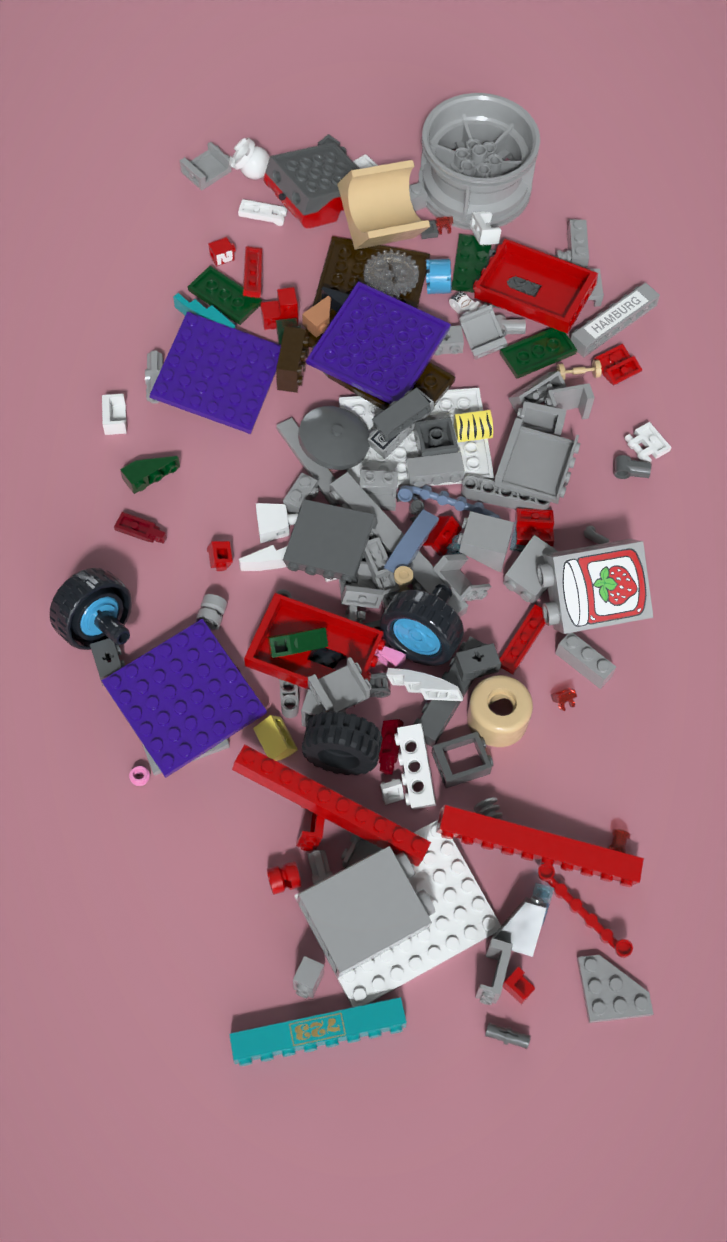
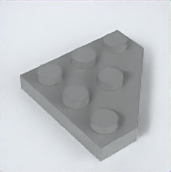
M592 955L577 958L589 1023L645 1017L654 1014L649 992L602 956Z

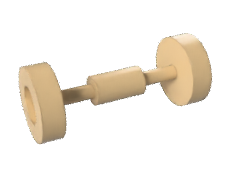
M593 360L592 368L575 367L572 370H565L563 363L556 366V371H560L564 381L568 373L576 375L592 371L594 378L601 377L602 373L600 360Z
M400 566L394 572V580L399 584V592L410 590L406 585L412 582L413 571L407 566Z

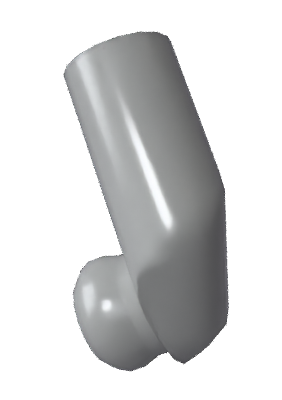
M587 526L586 530H584V536L597 544L609 543L610 539L597 533L593 526Z

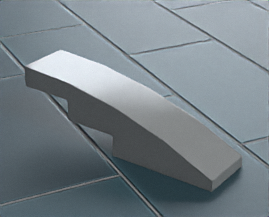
M377 537L368 540L364 555L376 589L383 590L384 596L381 603L384 610H386L393 597L399 593L400 588L394 580L393 573L384 568L389 558L380 538Z

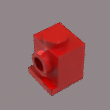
M212 541L207 547L211 568H216V571H225L233 563L230 541Z

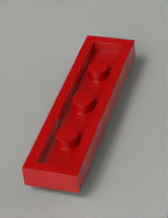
M246 246L243 296L260 298L262 248Z
M536 604L533 606L500 657V668L514 675L546 625L543 608Z

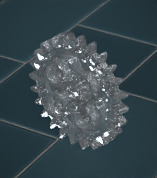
M392 249L390 253H387L386 250H384L383 254L377 252V257L372 255L371 260L368 259L367 264H365L364 281L367 282L369 287L389 294L391 297H393V294H396L399 298V293L405 296L406 291L411 292V289L416 287L419 277L418 265H415V260L411 261V256L406 257L405 252L402 255L399 254V250L396 253H393Z

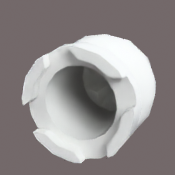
M243 138L234 147L236 152L233 157L230 156L229 165L236 170L240 169L245 177L252 180L261 179L265 175L270 156L265 149L255 146L253 140Z

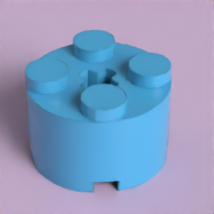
M427 259L426 266L429 271L426 273V282L430 283L427 284V294L451 293V259Z

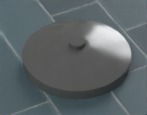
M323 406L311 410L302 419L298 430L299 444L304 453L313 462L329 469L344 470L357 466L364 460L370 447L368 443L369 431L366 425L354 413L340 407Z

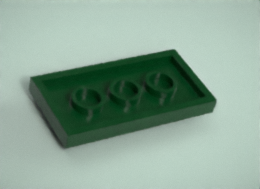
M459 234L451 290L475 293L473 286L476 280L479 281L482 270L488 266L491 244L479 245L475 236Z
M211 266L188 285L189 292L210 306L215 307L238 325H241L261 306L260 303H262L260 298L243 296L242 286Z
M551 328L502 348L499 354L516 379L577 354V348L566 333Z

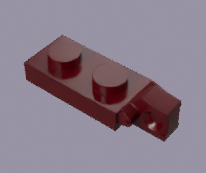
M121 512L114 525L115 531L153 543L156 541L164 544L167 539L166 532L161 531L160 527L156 526V523Z
M401 719L383 721L379 771L385 775L393 774L394 763L398 759L400 745H396L395 734L398 733L397 728L404 725Z

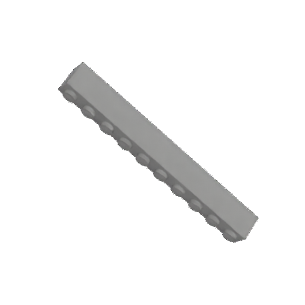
M348 472L330 484V497L333 501H337L342 508L375 515L378 523L376 529L371 530L368 540L379 537L388 558H390L404 534L371 497L360 488V485ZM419 551L408 566L413 571L411 584L414 590L432 593L436 585L445 583L433 570L432 564ZM452 592V597H450L448 604L457 612L459 617H462L467 612L469 605L465 601L460 602Z

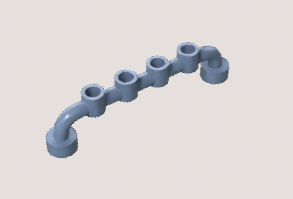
M405 485L398 491V498L403 502L410 501L414 493L420 495L424 500L430 498L436 500L440 505L448 504L455 506V509L458 511L467 510L501 519L499 515L485 509L481 502H476L472 505L467 503L465 497L460 496L457 499L449 497L447 491H441L439 494L432 492V488L428 485H424L422 488Z

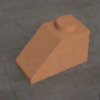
M327 296L302 314L303 326L315 337L324 334L330 325L331 297Z

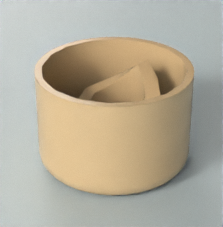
M497 675L484 679L474 688L469 702L467 723L471 733L478 732L480 738H484L486 745L492 747H506L516 743L525 734L532 715L533 702L531 695L520 681L512 677ZM503 698L509 699L513 704V711L509 715H496L489 709L490 704Z

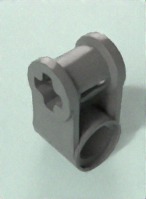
M387 673L371 675L369 681L371 685L370 697L384 698L390 696L391 692L388 689L389 679L386 675Z

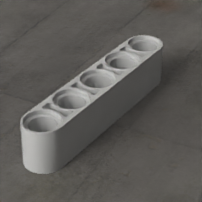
M467 476L462 481L461 495L469 500L515 510L517 508L549 509V501L494 486L495 481Z

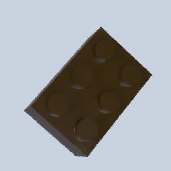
M285 326L276 367L277 390L298 393L299 386L303 385L304 376L302 374L306 370L305 359L309 355V337L306 336V329Z

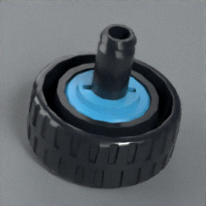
M88 568L72 575L57 590L50 606V622L53 629L74 648L91 650L90 644L106 639L121 645L130 638L129 629L125 627V624L131 613L132 597L127 587L109 571L102 568Z
M441 583L435 586L432 593L421 590H405L395 595L384 611L380 621V629L384 632L383 637L394 650L406 654V659L421 665L438 666L449 661L464 635V627L459 615L448 604L450 597H452V589L448 585Z

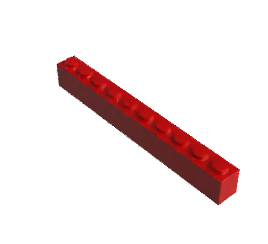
M245 744L234 762L233 771L382 849L390 846L395 856L403 852L410 863L416 867L423 861L431 844L430 841Z
M444 805L440 810L436 833H440L443 838H459L462 843L473 845V843L481 844V848L493 850V848L500 849L501 853L506 855H513L515 853L521 855V858L524 860H541V864L549 863L552 866L556 864L566 871L578 870L584 876L592 877L597 875L600 876L601 880L607 882L616 880L620 882V885L632 887V885L640 883L644 858Z

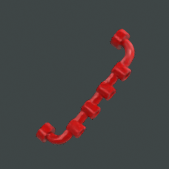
M544 863L540 865L538 876L554 889L555 896L563 898L569 904L570 911L578 913L584 919L585 925L588 928H593L600 934V940L603 943H609L619 957H629L633 951L632 943L626 939L618 941L613 937V932L610 929H605L598 922L597 916L589 913L583 907L582 901L574 898L567 891L566 885L559 883L554 878L555 869L551 864Z

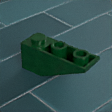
M170 456L135 460L120 469L122 479L133 494L143 491L147 486L154 482H159L166 475L176 472L180 468L179 457Z
M326 627L267 637L272 658L328 647Z

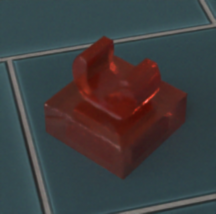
M453 217L435 219L439 235H442V228H446L448 234L451 233L450 226L453 225Z
M566 688L551 694L552 701L559 703L560 710H566L565 703L567 701L570 707H575L573 698L577 697L575 689Z

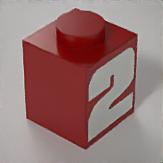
M227 237L208 243L209 255L216 267L234 260L236 249Z

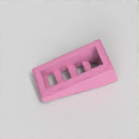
M384 646L382 651L379 650L377 654L379 657L378 661L388 668L400 669L406 659V654Z

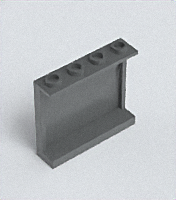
M304 499L283 561L291 571L301 570L309 575L314 576L318 574L330 580L336 578L347 584H351V582L358 583L356 575L371 530L376 529L377 519L374 514Z

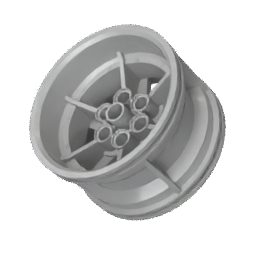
M487 93L458 95L436 106L426 118L422 131V158L418 182L421 183L427 192L426 208L439 220L466 230H471L472 212H491V222L485 224H490L492 228L504 226L520 216L530 200L535 164L540 146L539 129L532 116L517 103L507 98Z

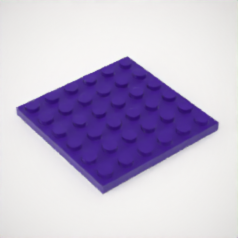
M358 281L306 359V364L391 404L394 401L400 400L404 397L405 393L412 390L450 330L451 324Z
M187 312L151 390L150 398L251 434L275 377L281 345Z
M203 619L101 680L165 778L267 713L265 707Z

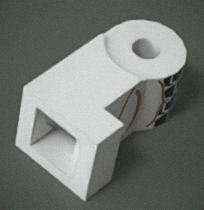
M462 291L449 300L451 308L460 316L468 311L475 312L483 305L479 301L474 302Z

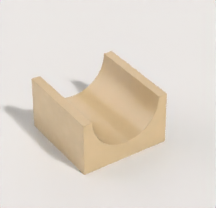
M413 160L351 170L337 183L355 250L413 239L430 227L429 220H421L416 215L411 203L409 178L412 169L415 167Z

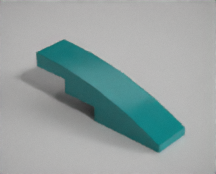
M179 293L173 296L174 307L182 314L186 315L187 312L235 329V325L212 305L206 309L196 299L188 302Z

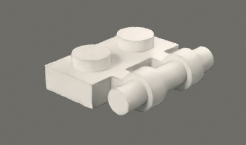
M650 422L635 430V438L630 434L624 438L628 442L629 448L634 449L641 461L651 462L652 459L649 455L652 454L657 459L671 450V446ZM640 443L646 447L644 450L639 445Z

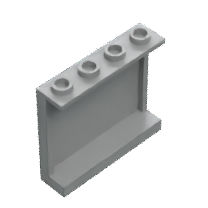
M516 418L495 476L494 486L558 504L560 497L564 498L567 487H564V483H568L571 472H568L569 468H573L576 458L573 457L574 453L578 454L581 443H578L579 435H576L575 441L523 427V419Z

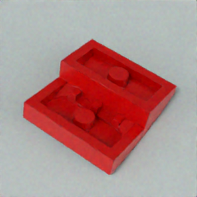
M624 344L593 359L600 360L602 375L613 386L643 371L635 356L631 357Z
M517 508L516 545H527L535 535L553 547V510Z

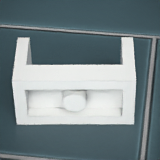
M472 212L470 228L479 245L499 244L501 229L492 228L490 224H485L491 222V212Z
M124 394L102 395V417L105 435L127 434Z

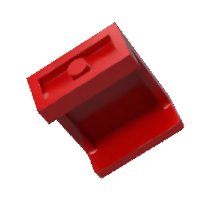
M312 812L310 832H301L296 842V847H301L303 851L316 850L323 838L325 818Z

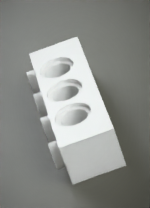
M415 724L397 728L398 733L395 734L396 745H400L401 753L398 754L400 766L404 765L405 773L401 775L403 785H407L408 793H405L406 804L411 805L413 810L436 806L422 724ZM410 742L417 744V748L413 752L406 750V746ZM411 763H420V769L417 772H411L409 768ZM416 782L424 784L421 792L413 790V785Z

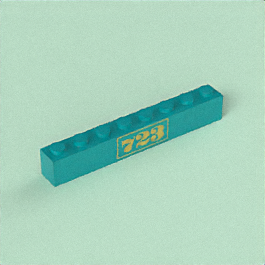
M400 997L230 1033L229 1036L234 1063L239 1064V1066H247L257 1059L265 1062L273 1060L276 1055L282 1054L283 1057L293 1056L296 1054L295 1051L299 1050L312 1052L322 1045L330 1048L338 1046L341 1041L347 1040L348 1043L360 1041V1037L369 1036L371 1039L382 1036L381 1033L390 1031V1034L403 1031V1028H406L407 1021Z

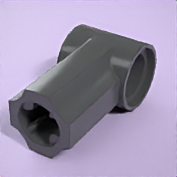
M626 455L617 456L615 458L614 476L618 479H627L630 476L649 478L652 463L631 460Z

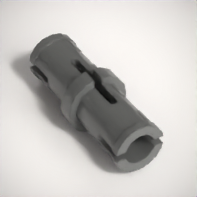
M488 1023L485 1037L503 1041L505 1045L510 1043L525 1049L528 1048L531 1035L513 1031L511 1027L504 1028Z

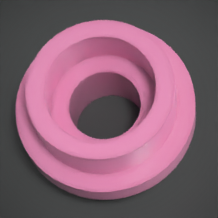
M136 766L130 771L129 778L132 784L142 786L149 781L150 774L147 768ZM142 774L143 778L137 779L136 776Z

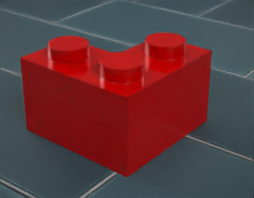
M294 287L277 289V301L260 303L264 330L298 325V303Z

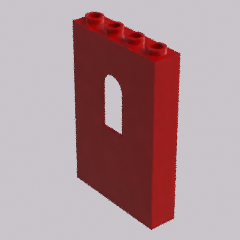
M504 239L502 244L498 245L495 255L491 256L487 268L482 270L479 281H475L473 290H475L474 298L568 334L597 285L598 273ZM512 277H520L542 287L536 297L510 288L507 281Z
M275 593L244 657V662L248 668L302 688L310 689L308 687V677L315 674L320 679L336 670L308 660L311 651L272 658L267 637L326 627L328 647L325 648L341 653L347 659L351 657L354 663L357 662L359 664L363 679L370 681L372 673L369 672L372 667H376L379 659L377 656L378 651L383 650L386 640L383 639V631Z

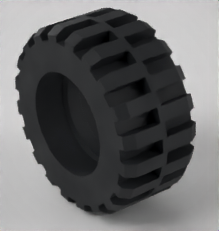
M329 711L328 713L320 712L308 720L301 749L307 761L313 763L314 766L335 774H354L355 776L361 773L367 774L377 766L383 738L379 728L363 717L360 718L355 714H346V712L341 711L340 713L335 711Z

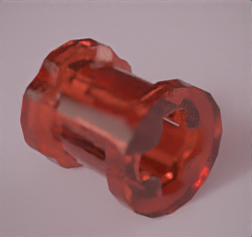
M613 829V839L608 849L626 853L627 839H630L631 834L621 829Z

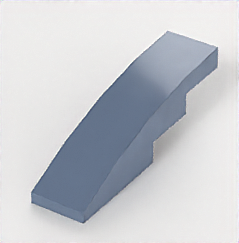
M423 509L391 554L384 568L394 573L400 566L408 567L417 556L419 549L428 539L430 532L437 525L439 518Z

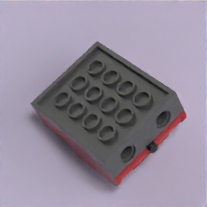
M333 142L270 156L264 175V183L271 188L277 198L301 222L303 227L309 229L337 222L340 211L344 210L337 183L351 170L359 168Z

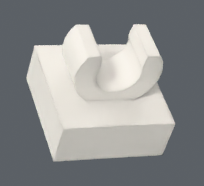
M391 779L392 781L387 783L381 782L382 798L385 805L404 799L400 779Z

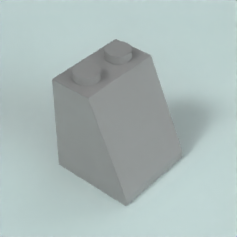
M470 511L469 517H465L462 528L465 529L464 534L460 533L457 544H460L459 552L501 572L514 522Z
M534 535L505 574L503 584L510 591L519 594L524 601L534 605L548 589V587L541 588L539 584L537 566L544 564L543 554L558 551Z

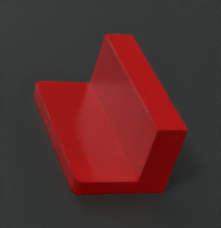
M438 516L439 521L430 532L428 539L422 546H431L439 556H444L462 530V527L453 516Z

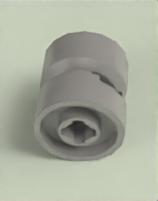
M206 594L203 597L202 609L198 611L196 622L203 619L210 630L219 629L223 619L222 615L227 607V601L220 596Z

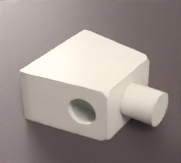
M256 503L260 543L289 536V525H295L298 513L287 514L285 504Z

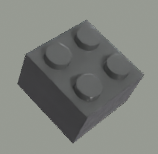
M451 417L415 422L414 437L419 457L458 452V444Z

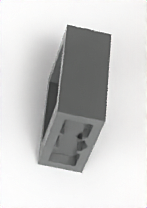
M478 732L432 747L431 754L445 789L491 773L492 766H494L493 760L490 755H487L485 751L486 743L483 737L480 738ZM474 743L483 765L453 775L444 752Z

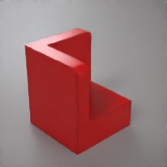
M518 966L504 982L503 988L522 1005L535 990V987L523 977L525 972Z

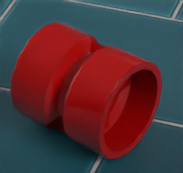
M295 861L284 863L282 868L278 865L266 868L273 895L285 892L286 888L293 890L302 887Z

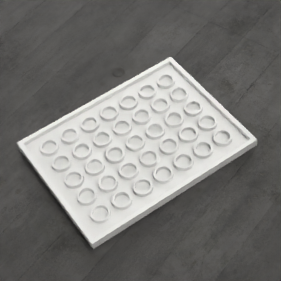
M480 389L448 390L435 405V409L423 421L451 417L454 428L455 414L483 411ZM360 396L339 397V407L358 416L366 425L369 434L376 430L372 419L378 412L384 410ZM414 430L386 459L369 447L364 460L357 466L346 469L347 472L360 485L361 470L398 472L397 488L405 485L409 486L406 473V459L419 457ZM488 439L457 442L458 452H461L465 469L464 478L475 476L494 481ZM462 481L456 483L446 482L439 485L462 484Z
M438 820L414 832L430 841L431 844L419 866L412 865L414 875L408 878L415 893L425 890L430 897L436 911L429 916L432 923L423 932L337 978L352 1008L369 1004L490 937L501 927L453 839L443 838L440 833H436ZM317 884L305 889L304 891L316 886ZM298 893V894H296V895L294 896L295 899H296V901H297L298 895H299L300 893Z

